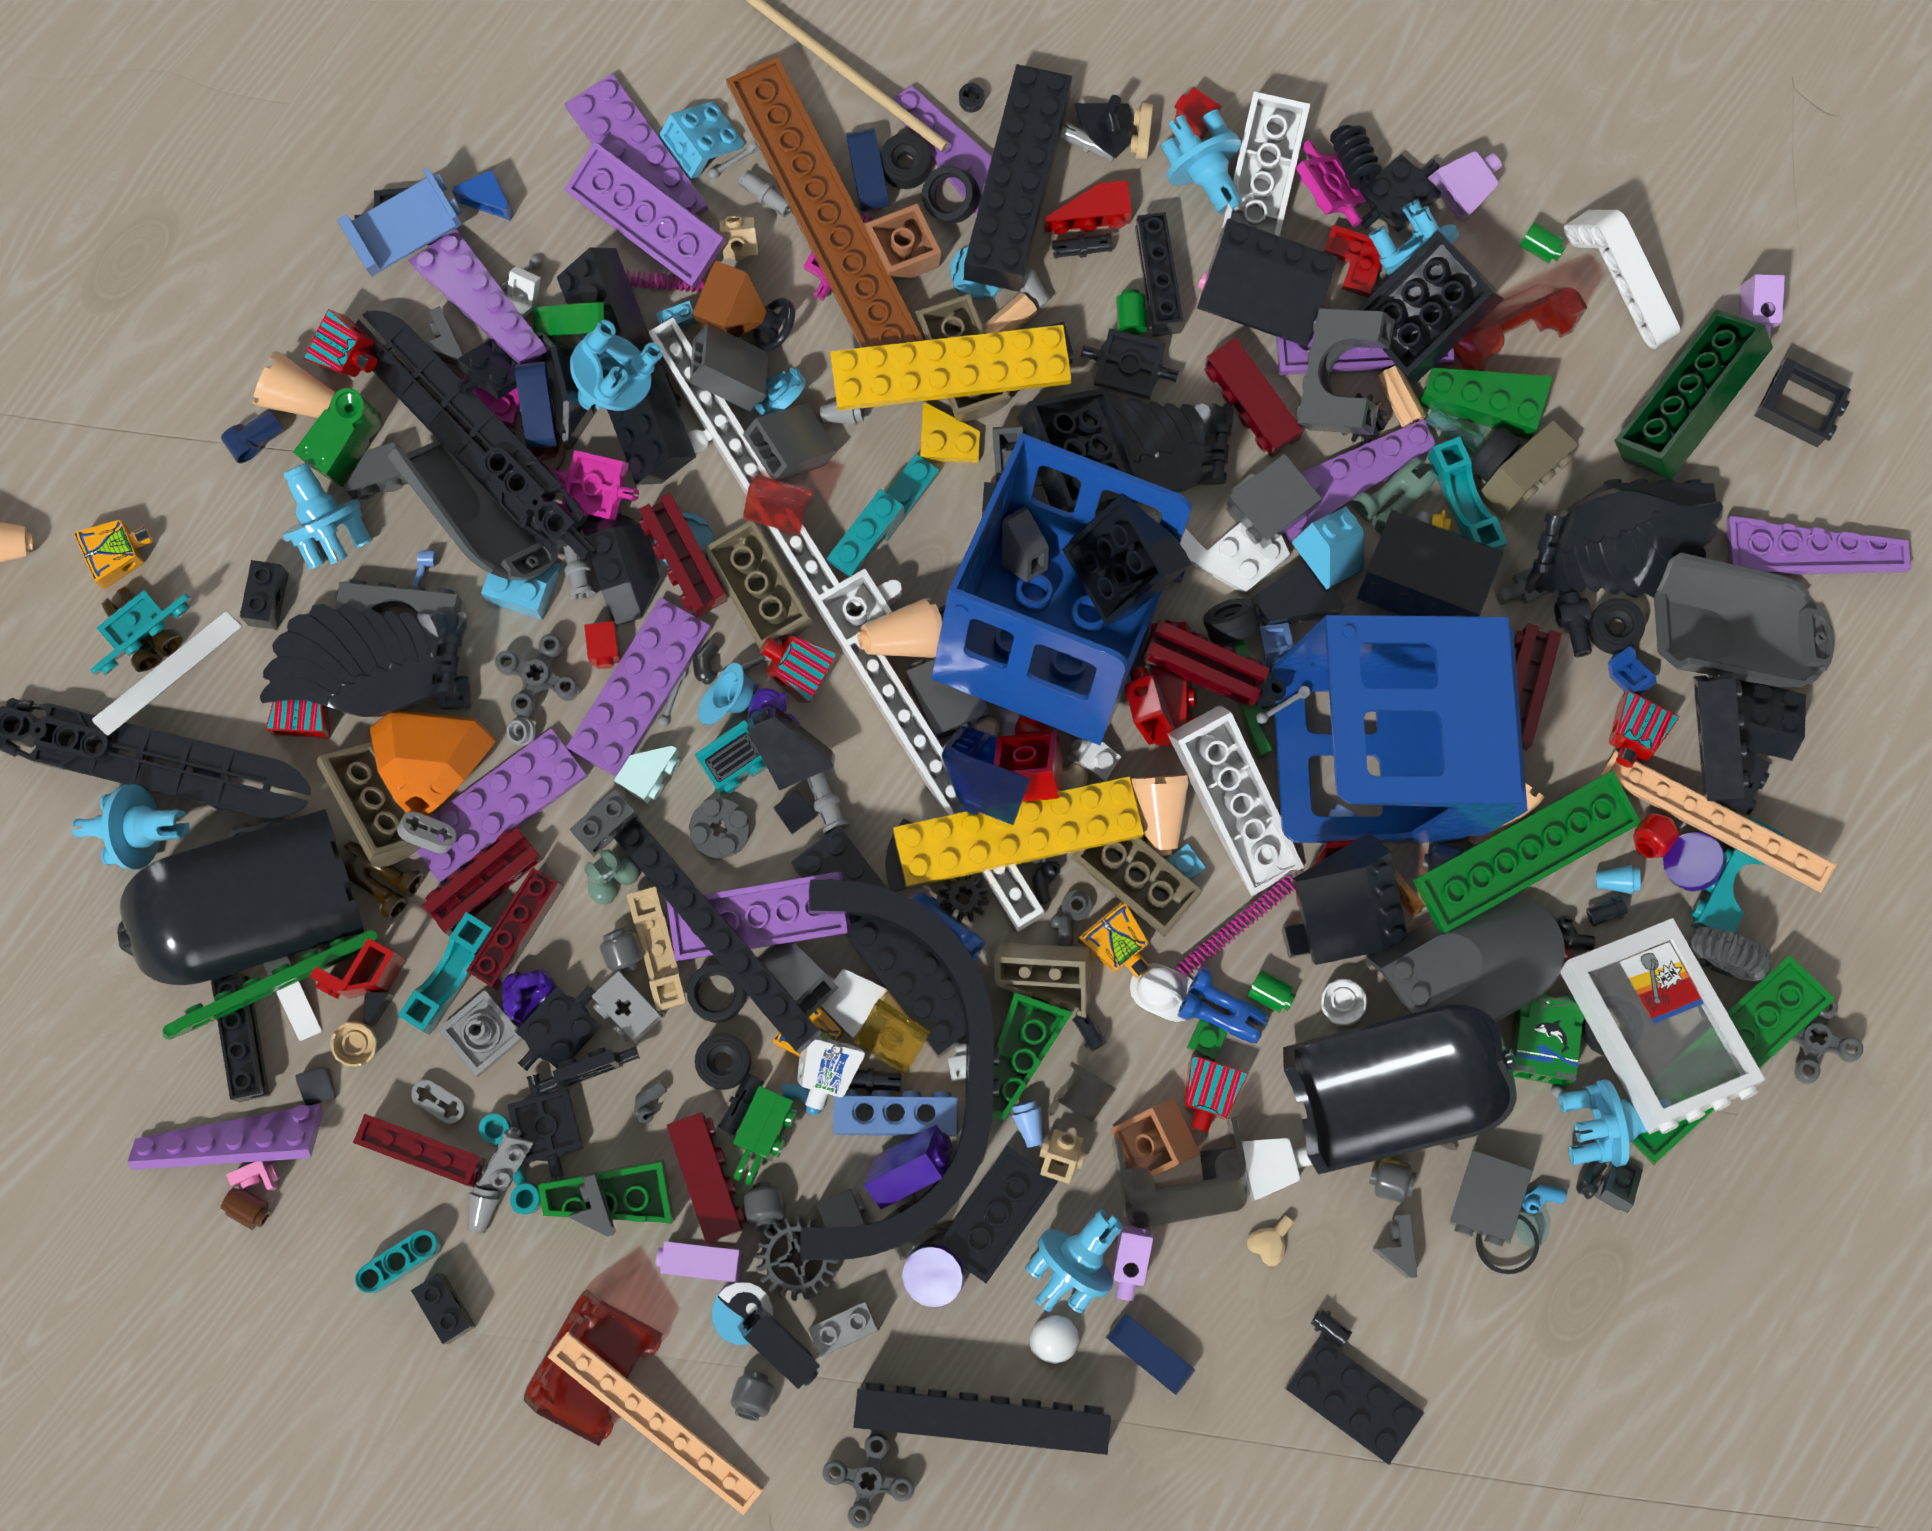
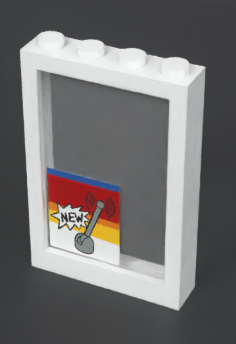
M1673 918L1569 959L1562 967L1560 973L1649 1134L1658 1130L1662 1134L1667 1133L1679 1126L1677 1122L1687 1119L1689 1123L1703 1117L1705 1115L1704 1111L1710 1108L1719 1111L1732 1104L1731 1100L1736 1097L1745 1100L1758 1093L1757 1087L1765 1078Z

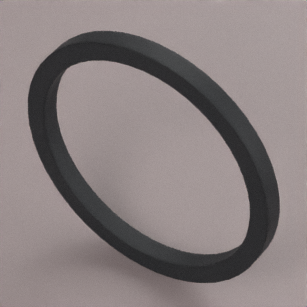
M1519 1214L1518 1219L1526 1223L1531 1229L1535 1246L1530 1259L1519 1268L1507 1270L1492 1265L1485 1258L1481 1250V1234L1477 1233L1476 1248L1479 1257L1488 1268L1497 1273L1508 1275L1520 1273L1527 1269L1537 1257L1539 1251L1537 1231L1533 1224L1521 1214Z

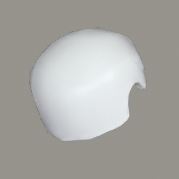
M1337 979L1329 983L1321 994L1322 1011L1336 1025L1350 1026L1360 1021L1366 1012L1367 996L1364 990L1351 979Z
M1052 1315L1037 1322L1033 1326L1029 1337L1032 1353L1039 1361L1048 1364H1059L1067 1361L1075 1354L1080 1343L1076 1326L1070 1319L1060 1315Z

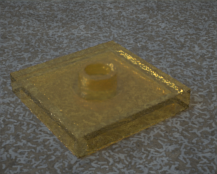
M878 999L859 1032L855 1043L906 1075L928 1038L930 1031L881 999Z

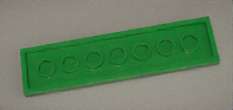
M1614 770L1416 877L1413 879V882L1438 930L1447 933L1638 826L1641 821Z
M1789 955L1727 1013L1758 1068L1761 1069L1835 1001V998ZM1711 1026L1649 1084L1658 1100L1659 1098H1667L1671 1105H1674L1736 1079L1740 1075ZM1710 1108L1704 1111L1705 1115L1690 1123L1687 1119L1677 1122L1679 1125L1677 1128L1664 1134L1660 1130L1651 1134L1648 1132L1640 1133L1630 1142L1655 1166L1715 1110Z

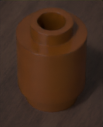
M233 1187L221 1204V1209L226 1212L225 1215L250 1230H253L256 1226L262 1227L270 1215V1211L267 1210L268 1202L245 1189L238 1190Z

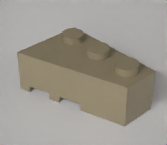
M1552 420L1500 466L1479 492L1482 502L1503 520L1523 500L1527 502L1539 490L1537 486L1540 483L1546 485L1556 475L1554 470L1557 467L1562 470L1572 461L1574 457L1571 453L1578 444Z
M1000 942L994 956L995 985L1029 998L1032 996L1050 1002V1005L1078 1012V1016L1086 1018L1091 1005V947Z

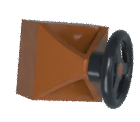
M715 260L692 315L701 329L709 323L738 338L754 329L753 340L755 346L770 352L781 346L789 336L795 321V308L793 303L786 298L776 299L767 306H764L748 273ZM783 307L779 313L774 312L777 308ZM786 318L784 327L778 335V330L780 329L783 320ZM762 331L769 335L768 343L762 341Z

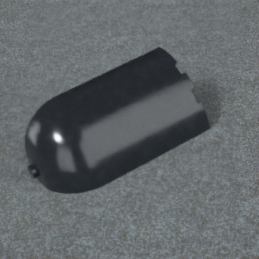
M326 809L157 860L143 868L130 880L120 900V914L125 930L119 931L124 948L131 947L136 964L145 975L158 982L171 985H192L213 980L321 946L343 937L346 938L362 933L364 929Z
M1443 1005L1283 1047L1284 1072L1293 1089L1297 1103L1303 1102L1306 1109L1307 1118L1302 1119L1305 1132L1307 1156L1318 1175L1481 1135L1505 1121L1516 1104L1517 1092L1513 1068H1516L1517 1065L1512 1049L1507 1050L1501 1032L1491 1016L1472 1006Z

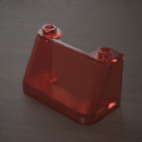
M1537 284L1503 300L1453 350L1464 370L1486 371L1485 363L1488 358L1501 351L1504 345V334L1533 320L1540 332L1546 329H1553L1562 338L1574 331L1588 307L1579 292L1573 288Z
M585 1290L576 1300L528 1383L523 1399L536 1414L600 1446L602 1440L608 1438L613 1429L612 1415L608 1412L610 1407L549 1359L548 1355L569 1331L628 1378L639 1357L647 1358L649 1355L653 1356L658 1351L663 1333L592 1291Z

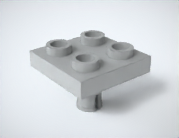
M486 990L438 1029L440 1034L477 1077L522 1040L514 1032L517 1026L508 1018L506 1013Z

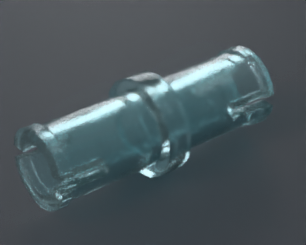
M1433 407L1425 420L1426 424L1446 434L1448 440L1460 436L1464 446L1470 448L1473 452L1478 450L1485 436L1463 425L1461 419L1455 420L1439 411L1436 407Z

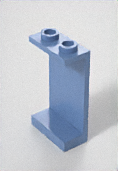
M428 167L423 170L427 178L358 218L351 220L346 214L337 219L371 276L376 275L462 225L457 217L462 212L453 198L447 200L443 193L447 189L440 175L436 174L433 176Z

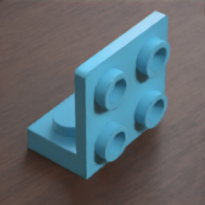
M713 101L671 113L659 134L660 139L690 180L700 176L709 159L742 149L744 146L743 140Z

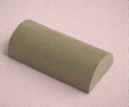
M970 293L915 311L925 340L986 334ZM1006 391L948 398L955 419L960 422H967L997 412L1009 403L1011 397L1009 392Z
M754 518L703 547L759 648H761L768 637L781 644L786 636H798L810 626L812 619Z
M372 741L319 755L317 765L373 867H385L409 857L420 848L417 845L406 842L398 835L397 826L407 812L395 802L378 773ZM410 823L412 831H415V825Z
M1141 838L1076 851L1071 857L1076 864L1164 937L1173 929L1203 892L1202 888Z

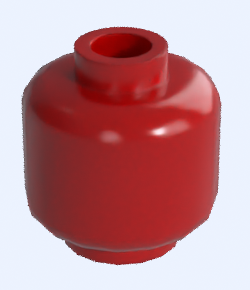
M1665 814L1647 815L1633 833L1636 850L1647 858L1666 856L1679 837L1674 820Z

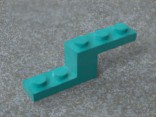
M915 454L886 493L881 489L878 490L829 554L827 562L848 577L853 576L881 538L888 542L939 475V469Z

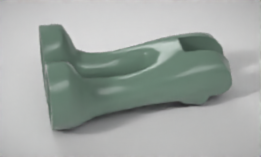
M1415 457L1403 465L1373 495L1361 492L1352 499L1357 512L1365 521L1369 522L1398 491L1404 490L1402 496L1395 503L1373 519L1372 526L1378 533H1382L1391 509L1404 514L1436 481L1438 475L1433 469L1429 470L1421 479L1414 475L1424 463V460Z
M605 849L599 853L602 856L593 865L591 862H588L584 868L588 877V893L596 903L601 905H608L616 898L617 890L611 880L612 878L623 885H631L637 881L640 873L639 867L630 857L616 855L611 850Z

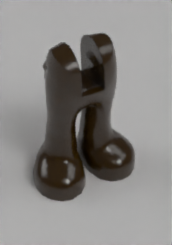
M126 586L117 590L125 604L137 596ZM109 598L102 602V607L108 618L120 609ZM163 629L154 637L149 634L156 648L165 657L172 655L179 648L183 640L180 633L174 629ZM142 639L140 642L143 646L131 658V665L137 672L150 670L162 662L159 654L145 639Z
M349 840L343 847L349 850L353 856L357 857L352 865L343 861L349 881L379 900L382 904L381 914L388 920H393L405 909L408 900L378 882L370 875V872L373 871L382 876L408 897H413L419 889L423 873L414 868L403 872L392 865L373 867L361 845Z

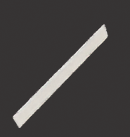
M224 612L95 716L92 721L106 735H110L238 631L241 625L228 612Z
M287 956L263 963L269 976L273 975L271 972L273 969L288 963L291 967ZM299 982L277 991V995L299 1041L321 1032V1028Z

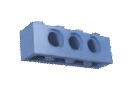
M847 1090L843 1097L834 1096V1135L915 1136L937 1124L942 1133H946L949 1137H957V1098H952L951 1092H933V1097H921V1092L903 1091L902 1097H890V1091H872V1096H859V1091ZM861 1105H870L874 1110L873 1117L868 1121L859 1120L856 1116L857 1109ZM899 1105L904 1109L905 1114L900 1121L894 1122L888 1119L887 1111L891 1106ZM928 1105L935 1110V1117L930 1122H923L918 1118V1110L922 1106Z

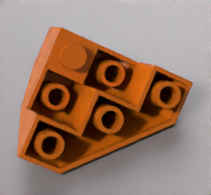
M401 710L384 715L370 727L377 770L395 802L407 813L418 812L426 816L439 807L467 779L497 740L476 718Z

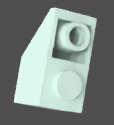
M668 746L630 755L614 779V782L618 787L648 805L651 798L656 800L664 787L662 781L666 775H672L680 763V759H678L680 754L675 747Z

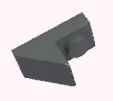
M436 307L429 311L433 318L429 325L436 338L426 342V344L445 363L458 366V358L463 356V353L441 307Z
M1022 425L993 427L996 483H998L1020 433H1023Z
M1629 1161L1626 1165L1618 1167L1610 1162L1598 1185V1192L1595 1197L1616 1210L1628 1213L1634 1205L1643 1169Z
M598 1172L586 1175L582 1178L584 1184L580 1185V1191L584 1202H590L591 1207L571 1213L568 1217L607 1237L614 1235L616 1229Z
M1411 1214L1394 1216V1222H1390V1236L1392 1241H1396L1397 1247L1373 1249V1251L1405 1278L1417 1277Z

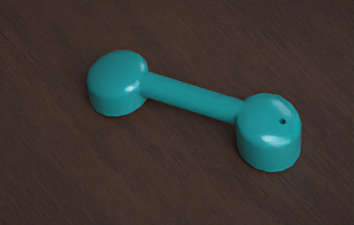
M488 1114L479 1123V1133L485 1142L499 1146L504 1137L503 1133L505 1130H509L512 1124L502 1114ZM520 1165L513 1177L517 1187L511 1193L510 1205L518 1214H533L541 1208L539 1188L535 1184L528 1183Z

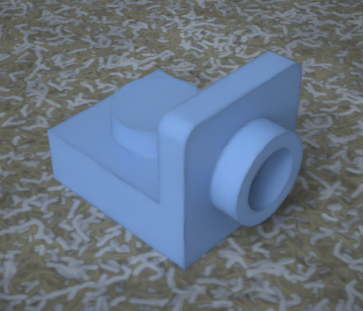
M1289 623L1259 627V637L1264 654V666L1270 668L1269 672H1272V666L1294 646Z

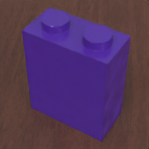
M936 1124L875 1156L864 1186L880 1210L943 1178L953 1151L949 1136L946 1133H942Z

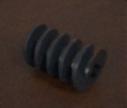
M1344 125L1333 130L1330 135V141L1337 153L1338 160L1341 162V167L1345 172L1346 179L1349 181V186L1357 190L1372 183L1374 178L1382 171V166L1380 163H1377L1378 157L1374 154V147L1370 144V138L1366 135L1365 127L1360 125Z

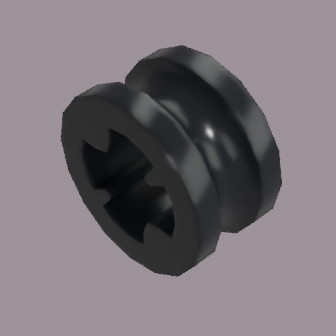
M975 83L963 85L959 91L960 107L969 113L979 111L984 104V91L982 87ZM969 93L975 94L973 103L968 102L967 97H969Z

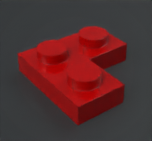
M1333 225L1324 252L1337 256L1338 260L1350 263L1342 290L1369 298L1381 265L1379 261L1381 256L1369 236Z

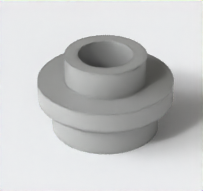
M525 716L514 718L508 724L506 730L508 739L518 746L529 745L533 742L536 735L534 723Z

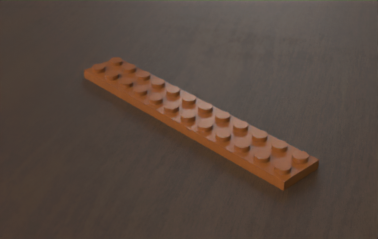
M776 56L727 78L726 84L860 347L924 341L892 277L888 276L864 227V223L779 57Z

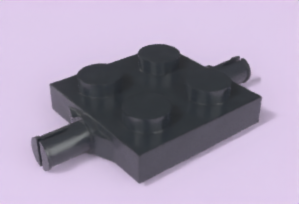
M1402 154L1374 178L1372 183L1359 189L1371 209L1368 214L1361 218L1363 220L1361 225L1368 229L1380 219L1388 223L1399 233L1410 223L1406 214L1402 211L1406 204L1409 202L1414 204L1413 201L1418 199L1422 208L1430 207L1440 198L1441 191L1427 178L1440 168L1439 164L1435 163L1434 159H1431L1429 163L1419 169Z
M1109 328L1106 342L1102 345L1101 349L1083 345L1080 356L1097 361L1095 386L1150 400L1153 387L1159 378L1176 383L1179 370L1162 367V356L1166 343Z
M490 339L458 358V368L469 377L457 385L458 390L463 395H466L477 387L499 399L517 388L515 365H518V363L498 346L495 340Z
M554 985L516 1027L514 1032L526 1042L530 1049L518 1062L524 1070L528 1071L538 1058L550 1062L556 1069H559V1063L572 1059L599 1030L601 1025L590 1016L585 1007L592 999L591 996L596 992L589 985L577 998L566 995L559 987Z
M634 1046L622 1052H614L602 1047L589 1052V1058L577 1061L576 1058L563 1061L558 1064L559 1069L552 1071L554 1077L536 1082L538 1090L542 1095L548 1091L557 1088L561 1089L562 1087L566 1088L621 1068L627 1062L640 1059L638 1049Z
M535 1074L533 1077L528 1076L526 1079L531 1095L522 1101L507 1104L512 1126L521 1131V1139L533 1141V1145L522 1164L548 1161L551 1179L562 1177L564 1174L560 1158L568 1152L583 1149L569 1089L565 1088L554 1092H546L541 1095L536 1083L540 1082L539 1074Z

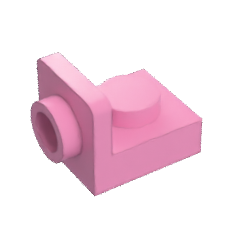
M256 1161L226 1174L231 1186H241L242 1189L258 1184L260 1182L259 1177H262L267 1190L273 1191L279 1188L277 1180H280V1175L273 1162Z

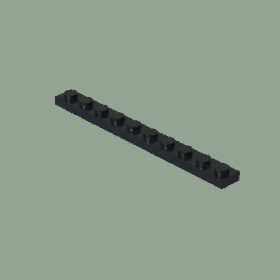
M633 818L613 837L797 1053L800 1054L823 1033L639 819Z

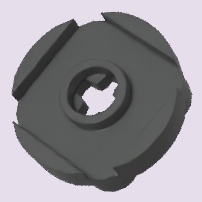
M728 799L706 800L694 811L689 823L692 842L701 854L711 859H725V857L739 853L745 847L750 835L746 814L738 804ZM720 821L725 822L724 827L728 829L727 833H720L718 837L714 836L715 831L712 829V825L718 824Z

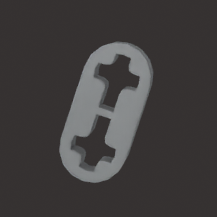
M418 812L404 814L397 826L398 835L403 840L435 853L442 854L448 852L456 841L457 835L452 826ZM410 823L415 825V831L410 829ZM438 834L444 836V842L439 841Z
M421 1080L412 1088L411 1097L413 1102L441 1121L448 1124H457L465 1118L467 1113L465 1103L438 1084L429 1080ZM431 1086L430 1093L438 1098L434 1103L429 1099H425L423 1102L420 1101L422 1099V1095L419 1093L420 1089H428ZM442 1102L453 1105L456 1102V1109L459 1111L458 1115H451L447 1118V1110L440 1106Z

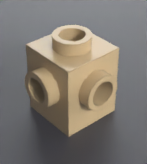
M730 216L725 220L719 221L720 231L717 232L728 239L722 248L724 259L730 258L737 261L743 260L747 256L759 255L754 217Z
M1054 1129L1051 1140L1044 1139L1039 1157L1045 1159L1040 1175L1070 1184L1074 1169L1080 1170L1086 1152L1080 1149L1084 1138Z

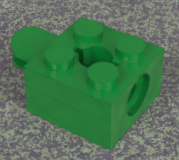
M758 1086L733 1142L737 1147L745 1150L735 1172L734 1179L741 1180L753 1154L756 1157L745 1181V1184L749 1186L753 1184L764 1159L772 1161L774 1156L779 1158L786 1143V1140L782 1138L786 1128H793L799 1114L795 1109L797 1105L793 1100Z

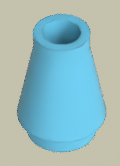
M1632 864L1596 871V889H1607L1633 894V891H1640V867H1632Z

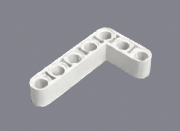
M1588 210L1564 225V233L1574 247L1599 249L1643 340L1650 348L1656 349L1680 333V327L1629 221L1621 211Z

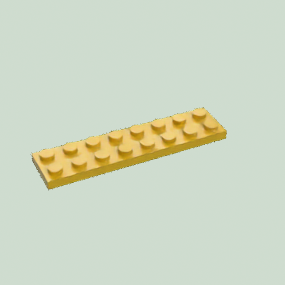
M1063 325L830 351L837 411L1071 384Z
M1130 776L1060 791L1059 799L1004 803L893 827L906 888L1140 838L1144 835Z

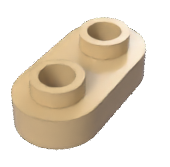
M1141 103V108H1135L1133 125L1139 126L1138 135H1132L1130 152L1136 153L1135 159L1147 160L1153 104Z

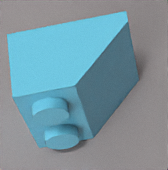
M1347 507L1311 523L1291 542L1326 590L1364 570V530Z
M554 562L546 572L528 580L504 579L488 573L481 595L487 603L543 620L562 565Z

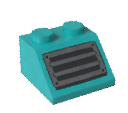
M745 720L694 754L700 767L719 794L725 791L727 794L735 791L742 785V779L748 775L754 777L767 767L747 730L748 724Z

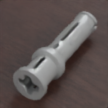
M563 518L558 521L560 530L564 525ZM569 546L563 547L567 562L564 572L569 577L571 586L570 599L579 601L595 596L596 590L591 586L589 576L591 571L590 564L583 561Z
M824 771L807 778L816 801L814 803L815 812H819L825 826L823 829L824 834H829L838 826L842 830L846 829L849 826L848 820H844L838 806L840 800L836 795H833Z

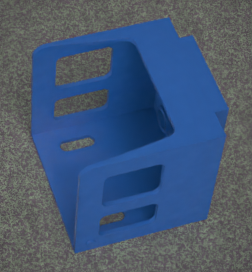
M1020 433L948 591L931 679L1101 746L1166 587L1133 615L1106 626L1062 549L1095 519L1103 490H1109L1120 495L1124 494L1130 499L1158 509L1162 514L1159 524L1173 534L1179 543H1181L1192 505L1186 497L1179 493ZM1039 466L1053 468L1080 480L1081 487L1074 512L1070 513L1060 510L1034 498L1033 492ZM1023 506L1029 509L1049 546L1048 570L1028 582H1025L1002 566V520Z
M1326 615L1272 666V678L1281 680L1286 688L1285 697L1278 702H1274V707L1295 695L1302 686H1307L1310 692H1329L1332 734H1312L1307 730L1304 699L1300 698L1275 713L1281 828L1284 835L1292 842L1327 843L1356 840L1367 833H1371L1381 843H1456L1466 836H1485L1528 811L1513 627H1509L1508 617ZM1367 712H1376L1377 729L1374 734H1365L1364 716ZM1333 756L1335 788L1339 797L1343 801L1354 805H1382L1381 815L1377 817L1316 816L1311 810L1308 765L1310 757ZM1367 756L1375 757L1378 760L1380 776H1373L1369 773L1367 769Z

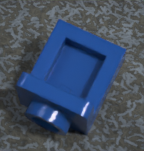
M1629 646L1624 651L1616 652L1608 662L1610 678L1625 693L1629 690L1637 695H1641L1657 683L1656 676L1636 658V651L1632 646Z

